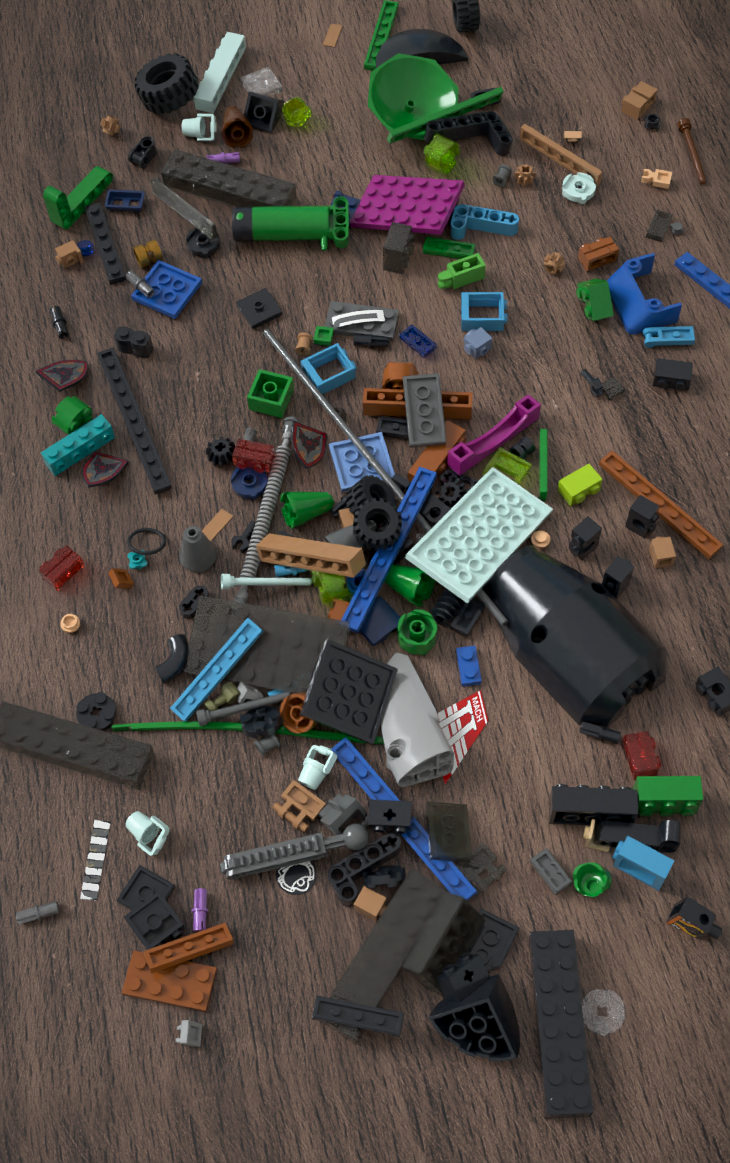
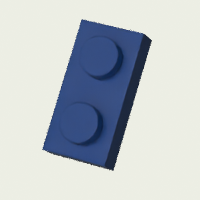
M476 646L456 648L461 686L480 685L481 675Z

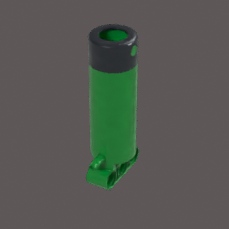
M340 196L335 198L333 205L234 207L232 210L233 239L236 242L321 240L322 251L327 250L328 240H334L336 247L345 248L349 244L348 200Z

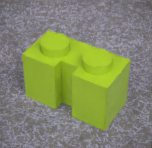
M587 464L559 480L557 491L572 506L575 503H581L586 498L585 495L589 496L598 493L603 479L590 464Z

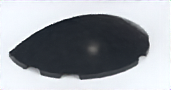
M411 29L397 33L383 43L376 56V68L398 53L437 60L438 64L468 61V56L457 41L444 33L430 29Z

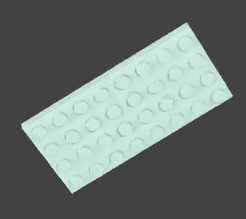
M492 467L406 554L405 558L468 603L492 578L497 568L512 556L543 523L553 509Z

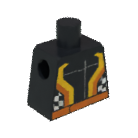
M688 896L674 904L666 923L697 939L709 935L716 940L722 932V928L713 923L716 915Z

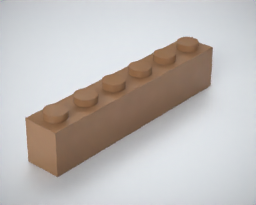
M270 533L256 545L260 561L353 578L366 565L363 550L357 547Z

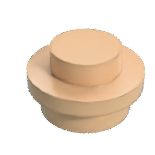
M536 531L532 534L531 542L539 549H543L549 545L550 536L545 531Z
M67 614L61 620V628L67 633H73L80 627V620L76 615Z

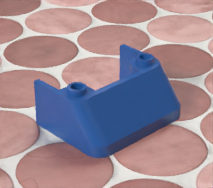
M654 253L627 260L607 279L611 302L626 331L633 335L643 333V329L647 327H664L677 323L682 307L681 302L664 307L658 299L651 298L645 300L634 279L652 272L655 258Z

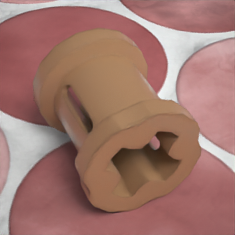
M309 333L298 334V346H296L295 352L300 356L310 355V343L313 341L312 335Z

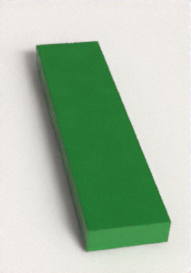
M540 429L539 499L545 502L548 493V430Z

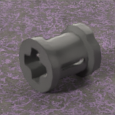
M500 165L498 173L493 176V183L496 186L504 187L507 178L512 175V169L507 165Z
M274 734L264 737L259 741H253L262 757L274 747H280Z

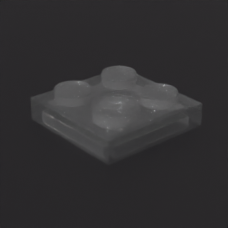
M270 67L240 77L241 83L248 93L250 91L272 96L283 91L281 84Z

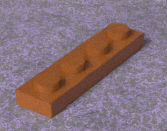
M226 923L148 949L144 951V957L150 972L154 973L233 945V938Z

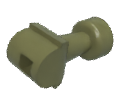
M228 682L223 685L222 693L214 701L207 700L203 704L209 712L218 710V707L226 702L229 705L234 704L241 693L233 682Z

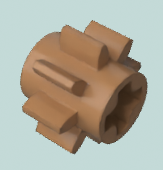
M110 115L107 118H102L100 126H103L102 131L113 136L114 133H119L121 125L118 123L119 119Z
M529 165L518 166V170L515 172V178L518 179L517 183L524 186L532 184L536 176L533 167Z
M553 252L551 255L547 254L544 259L543 266L551 274H556L557 271L562 272L565 267L564 257L560 253Z

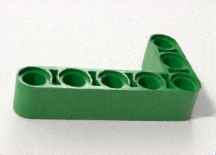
M96 166L68 196L52 186L46 187L43 199L50 221L63 229H69L85 212L84 207L91 205L111 184L113 174Z

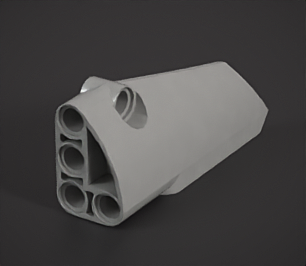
M395 653L387 664L397 668L398 671L380 725L386 752L387 768L392 771L398 786L407 787L449 774L454 766V752L439 725L436 709L408 655Z

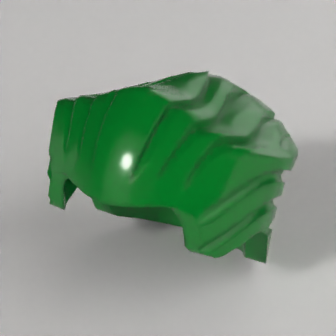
M598 863L580 864L573 872L574 885L579 894L595 898L611 887L612 878L610 872Z

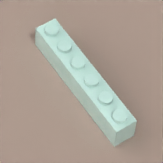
M227 32L225 37L222 38L219 49H216L214 59L210 61V66L205 71L203 80L199 83L196 95H193L196 110L214 113L246 49L245 35Z

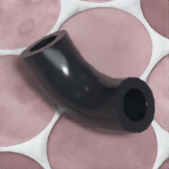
M184 634L174 635L168 640L170 648L169 657L163 663L155 666L163 684L180 675L187 665L190 651L188 640Z

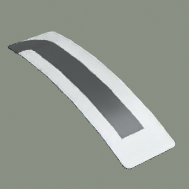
M383 310L356 311L332 317L334 328L360 322L385 321Z

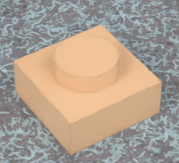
M564 131V138H568V141H577V138L582 137V131Z

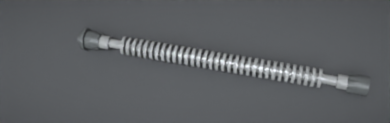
M289 416L283 420V443L277 447L240 578L256 577L260 563L256 545L268 535L291 454L289 445L291 443L292 425L294 421L300 423L296 417ZM241 585L231 605L230 613L237 617L245 616L249 595L247 591L253 585Z

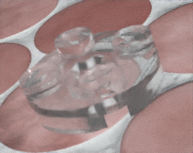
M596 989L589 992L582 1001L584 1025L591 1032L600 1036H606L616 1032L623 1024L625 1018L624 1003L615 992L607 989ZM606 1007L608 1009L606 1012L608 1016L600 1017L597 1008L603 1009Z

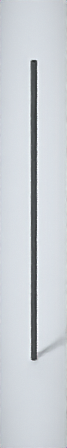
M269 329L264 330L263 334L402 502L405 495L271 331ZM418 513L415 520L428 533L432 527ZM481 588L476 595L502 626L506 625L508 620Z

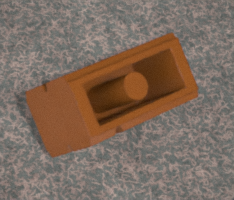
M611 237L599 238L594 243L582 245L579 248L578 259L583 264L585 270L590 271L618 260L619 248L614 244Z

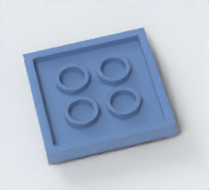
M382 432L358 437L392 479L395 473ZM350 439L329 444L342 493L347 492L366 475L377 476L380 480H383Z

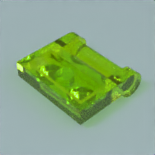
M500 447L482 474L485 475L492 467H496L515 477L512 481L519 485L531 469L532 464Z

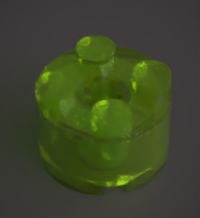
M436 134L430 145L424 148L425 165L440 173L448 174L456 165L455 157L460 154L459 144Z
M311 571V578L315 587L319 586V597L322 604L332 603L335 598L342 599L349 596L348 588L345 589L343 586L346 583L344 576Z

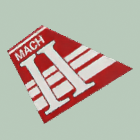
M481 690L437 713L439 725L454 752L453 770L443 776L444 784L447 783L488 722Z

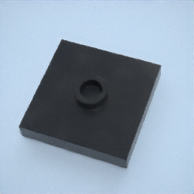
M266 288L236 302L237 308L252 329L283 315L282 310Z

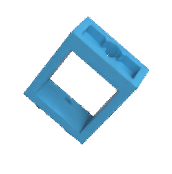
M462 292L461 331L477 330L480 327L485 331H503L504 324H507V313H504V310H507V299H504L503 292ZM469 307H498L499 318H469Z
M338 343L301 360V369L322 395L356 378L355 371L357 367L355 363L349 360L346 350L341 348ZM337 359L345 371L322 381L315 369Z
M627 836L624 842L620 840L612 857L615 859L613 867L658 891L674 863V860L629 836Z

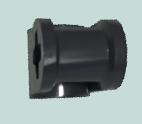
M150 136L143 137L134 149L130 151L128 161L138 164L143 169L146 168L157 154L154 139Z

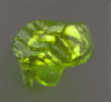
M300 97L292 98L283 104L282 112L288 126H303L312 116L311 108Z

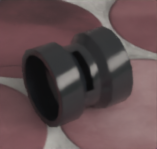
M523 437L519 440L518 444H514L510 448V453L514 459L522 462L536 448L529 438Z

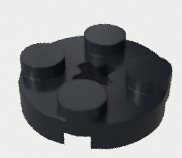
M203 226L200 229L198 227L193 228L186 236L187 249L192 254L202 258H209L220 246L218 232L209 226Z
M103 692L86 696L76 706V717L80 726L94 733H100L109 729L114 723L115 716H117L115 703ZM95 709L102 710L99 712L100 715L98 717L92 715Z
M267 705L251 709L240 717L243 733L251 738H257V735L262 734L264 737L271 736L281 726L279 711L273 707H267Z
M399 865L378 867L376 872H372V869L363 872L366 888H375L379 884H386V887H395L399 885V881H403L406 878L405 867L401 869Z

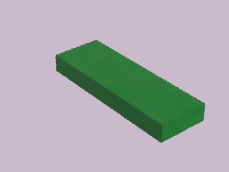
M426 237L423 254L462 259L474 254L476 244Z

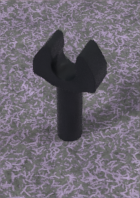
M583 369L581 375L589 383L591 393L596 397L602 395L603 392L600 388L603 385L600 379H594L586 369Z
M250 521L241 536H233L231 540L233 550L239 543L243 544L240 548L241 553L248 550L250 544L248 538L253 532L255 521Z

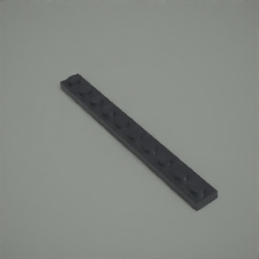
M114 348L98 352V359L154 494L172 489Z

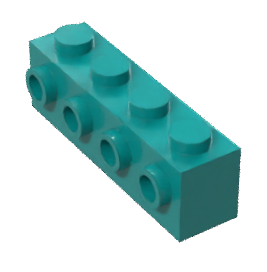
M102 414L42 451L41 456L45 465L54 476L58 475L113 440L115 435L112 426Z

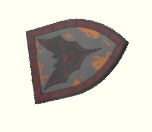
M62 360L47 365L35 373L61 392L84 379L88 371V362Z
M294 421L291 443L295 456L305 469L314 467L325 454L327 433Z
M95 451L83 467V480L88 488L107 484L123 471L129 460Z

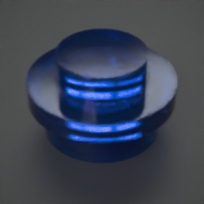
M83 240L77 245L82 256H89L93 253L94 245L91 241Z

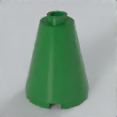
M283 492L280 497V502H284V507L281 508L286 525L291 526L290 529L297 528L330 511L332 506H334L333 496L329 495L328 492Z
M393 564L384 583L412 605L420 607L424 605L421 602L424 599L428 600L431 596L435 579H432L420 568Z

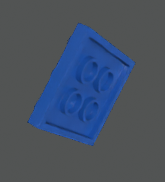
M158 260L144 278L146 283L155 290L154 296L148 299L141 291L135 290L131 298L137 303L176 319L201 286L202 278Z

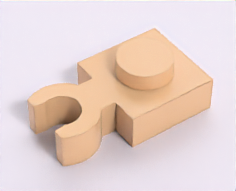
M644 169L641 182H653L652 186L669 189L672 172L656 169L654 173L649 169Z

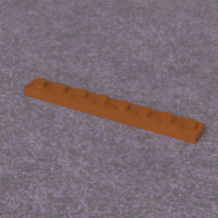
M613 450L599 461V466L638 498L639 495H642L659 505V517L708 559H711L722 549L724 544Z

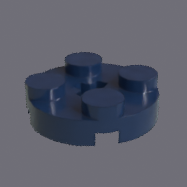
M252 463L244 467L239 466L231 476L232 490L238 496L250 500H256L264 493L268 481L265 470L261 466ZM252 478L253 483L247 484L245 480H250Z

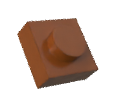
M112 568L108 574L115 588L130 589L134 585L127 569Z

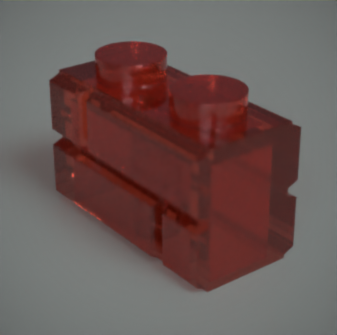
M238 439L232 455L233 463L241 469L248 467L260 473L264 471L270 472L275 457V449L272 445Z
M66 545L63 549H58L52 559L42 563L38 571L42 579L57 591L85 565L82 558Z
M648 731L625 735L622 743L633 779L636 780L637 776H656L659 768H661V761L659 756H655L654 753L656 748L654 738L649 736Z

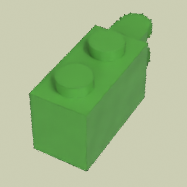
M476 253L448 263L447 270L438 274V287L440 289L449 287L457 289L485 279L486 265L480 254Z

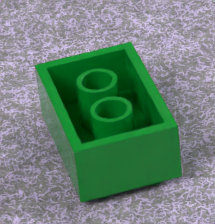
M637 776L633 789L637 790L638 814L642 817H648L652 814H660L664 817L672 816L673 814L692 816L697 813L703 801L701 776Z

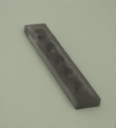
M153 178L150 180L154 195L214 240L218 237L215 223L158 179Z

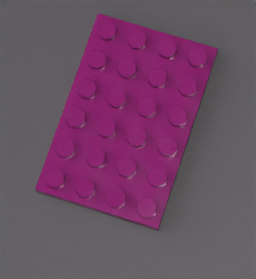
M374 175L350 221V226L354 228L441 235L465 187L464 181Z

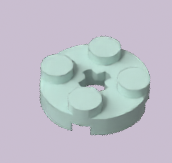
M582 172L577 173V175L572 176L570 174L566 176L562 185L563 197L579 204H585L587 200H590L596 190L594 179Z

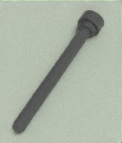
M285 692L210 712L209 710L205 711V709L196 711L200 726L208 725V722H212L211 719L282 702L291 693Z

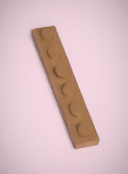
M526 124L521 127L520 140L576 175L579 172L590 175L594 179L596 187L601 184L602 171L550 140L534 128Z

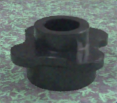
M649 114L644 117V127L646 129L660 128V118L658 115Z

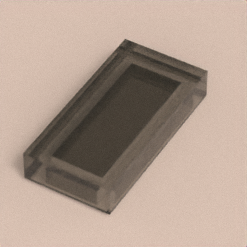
M657 210L647 231L646 238L662 242L673 214Z

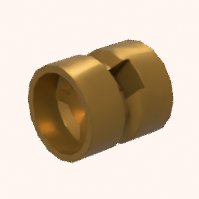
M155 239L146 242L145 246L141 244L133 247V252L140 268L149 266L150 262L157 263L158 260H163L162 252Z

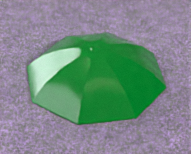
M398 53L370 72L368 107L390 132L393 129L458 104L459 88L435 60ZM425 131L408 138L424 140Z

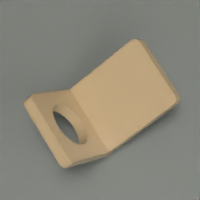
M592 819L590 826H586L584 830L585 847L609 852L610 847L594 844L595 820Z

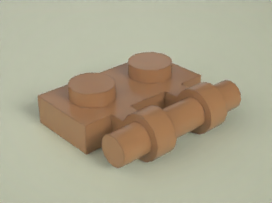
M293 780L281 795L282 799L286 801L282 806L276 802L272 808L278 812L277 815L282 819L286 818L289 820L294 828L306 832L309 829V825L304 820L308 817L314 822L318 814L326 806V803ZM292 807L300 811L298 816L290 812Z

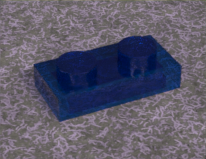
M412 324L399 334V338L423 358L427 357L437 348L435 342Z

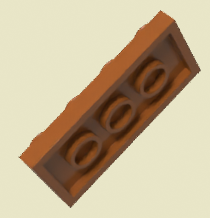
M133 950L121 993L125 996L207 1012L217 968L185 961L151 973L145 960L144 952Z

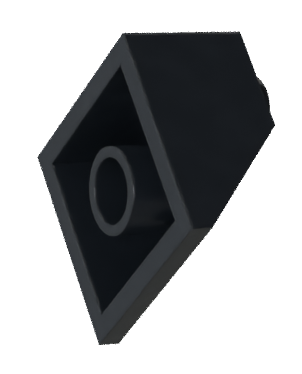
M249 91L244 116L251 123L252 127L272 132L281 118L285 101Z

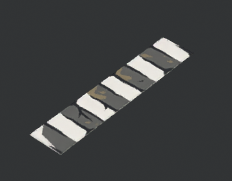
M94 820L80 899L97 900L111 821Z

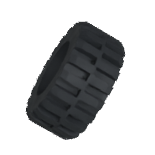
M170 53L165 56L160 55L158 58L150 60L148 64L146 63L138 71L134 83L135 90L145 108L155 114H168L171 111L179 110L182 106H186L187 102L193 99V95H196L199 85L198 78L189 60L176 53H173V55Z

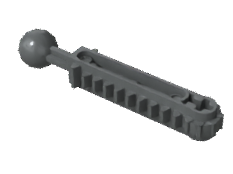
M351 824L347 826L343 834L324 838L321 832L224 856V862L220 863L221 873L226 875L227 879L233 880L328 857L327 850L346 846L351 850H360L368 843L369 833L364 826Z

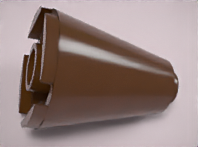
M230 106L224 112L221 136L227 146L231 148L240 146L242 148L252 141L253 127L237 107Z

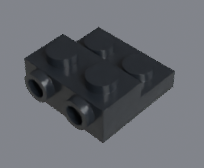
M159 891L124 916V919L146 950L163 945L170 939L173 941L177 940L183 935L182 930L185 928Z

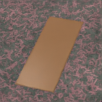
M330 24L323 45L335 47L343 25Z
M221 509L205 526L202 532L211 541L233 515Z

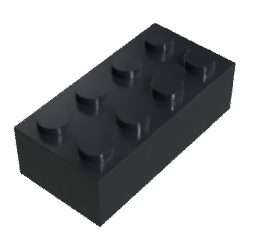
M558 784L552 786L549 824L590 826L592 819L595 822L608 820L634 823L638 815L637 790L630 787L610 789L609 786L589 788L587 785L568 787L566 784Z

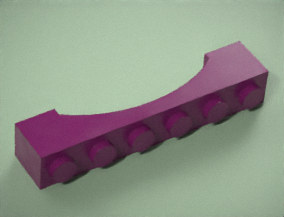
M529 394L516 402L513 409L488 432L467 443L460 442L449 450L447 465L461 476L538 420L541 404Z

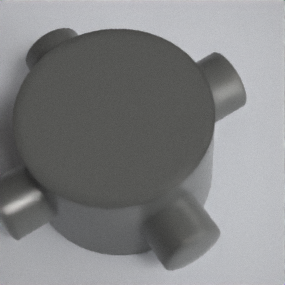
M675 222L670 225L672 234L677 235L684 232L682 223Z

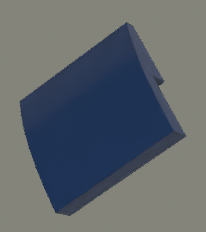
M379 596L375 599L359 632L372 646H375L386 640L390 633L398 630V622L401 617Z

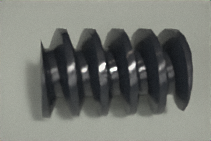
M445 588L438 598V602L431 609L430 614L435 622L442 627H450V622H453L454 616L458 614L457 610L461 609V604H464L465 601Z

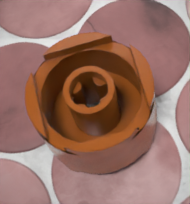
M389 362L383 371L382 389L404 390L403 376L419 375L413 363Z

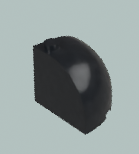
M499 974L491 976L490 979L460 1002L447 1001L444 998L429 1015V1019L437 1032L445 1040L448 1039L458 1047L457 1050L469 1056L489 1058V1061H508L518 1057L520 1051L518 1021L512 1001Z

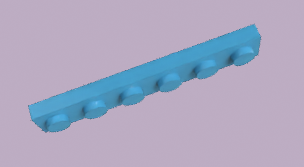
M247 618L170 709L183 721L187 722L264 631L250 618Z

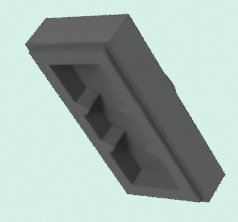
M547 848L530 859L529 862L554 895H557L572 884V880Z

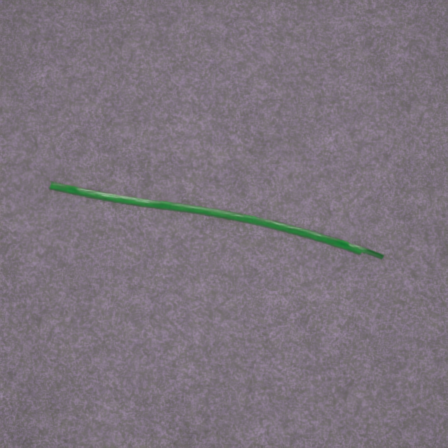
M150 722L112 725L113 732L128 731L129 727H131V731L176 729L243 731L241 723L208 722V725L200 726L199 722ZM280 726V729L275 733L341 741L346 737L350 742L366 743L342 733L309 730L297 734L283 726ZM376 736L374 744L384 745L383 737Z

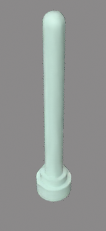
M221 574V589H230L234 585L310 586L313 583L311 578H234L230 574Z

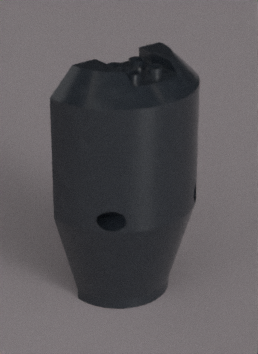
M536 545L527 546L510 556L497 568L492 578L484 585L482 590L508 620V623L502 626L496 619L515 658L578 725H581L582 722H587L597 726L604 725V727H608L622 716L624 707L631 702V698L637 694L639 696L646 688L652 692L665 682L666 648L600 582L542 552Z

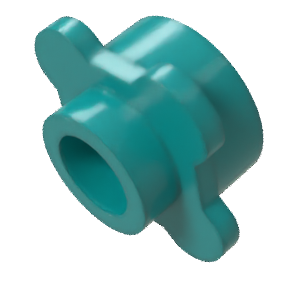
M133 552L128 553L129 567L131 569L145 567L147 565L146 555Z

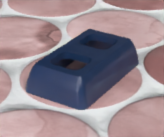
M108 190L105 207L109 211L141 212L145 192ZM116 200L123 201L122 205H113ZM131 201L139 202L138 206H129Z

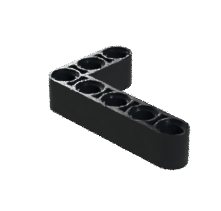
M493 111L432 120L427 123L424 140L428 143H439L486 135L495 152L501 156L509 154L513 138L500 116Z

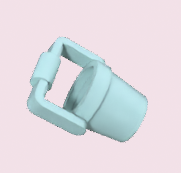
M197 114V118L183 119V135L197 137V141H214L217 133L215 115ZM203 117H211V138H204L206 125Z
M313 745L303 762L304 766L298 782L310 789L317 790L325 776L331 771L337 759V754L330 748ZM317 752L329 756L325 765L314 760Z
M140 811L131 814L126 821V828L138 841L137 845L148 855H157L167 839L169 827L157 817L151 816L149 818ZM161 828L162 832L158 836L153 849H151L146 844L150 843L157 836Z

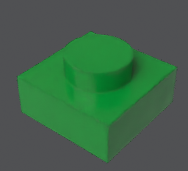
M316 326L313 339L314 344L331 346L334 328Z

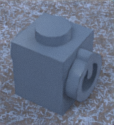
M482 327L477 330H470L465 335V338H463L464 350L474 359L484 356L492 349V337Z

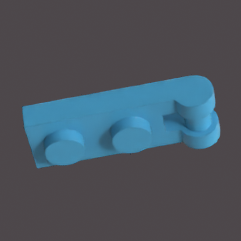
M693 326L647 327L643 329V336L646 338L644 344L647 348L662 345H694L695 342Z

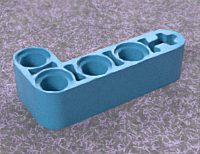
M460 204L455 207L453 212L450 235L455 240H461L465 237L468 228L513 236L518 232L519 217L515 213Z

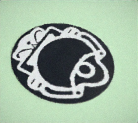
M312 861L276 870V881L279 887L288 894H303L311 889L316 880V868Z

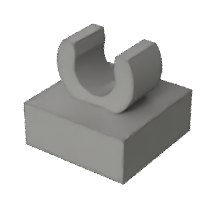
M240 682L237 688L241 693L238 696L240 704L246 699L249 702L264 697L260 690L252 685Z
M183 1020L181 1025L177 1026V1030H180L181 1034L180 1038H176V1042L191 1047H201L202 1024L191 1020Z

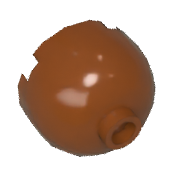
M305 692L287 696L280 707V716L283 715V720L285 721L283 722L284 726L289 731L297 734L307 732L317 725L316 722L299 716L307 694Z

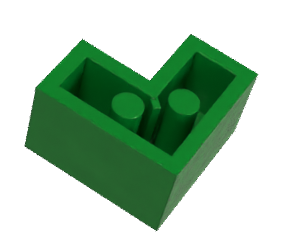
M596 278L577 283L576 294L580 301L586 303L584 310L588 319L596 321L614 316L608 281Z

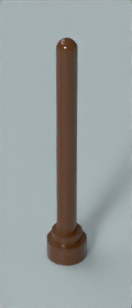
M683 118L677 123L679 131L685 136L701 184H705L706 177L690 133L692 125L690 119Z

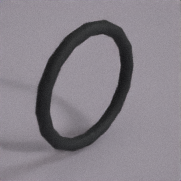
M141 528L129 535L127 545L130 550L137 554L152 555L163 550L166 545V538L159 530ZM141 532H153L162 538V544L156 550L141 551L132 546L131 539Z

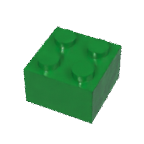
M259 369L247 396L249 410L283 418L294 392L293 377Z

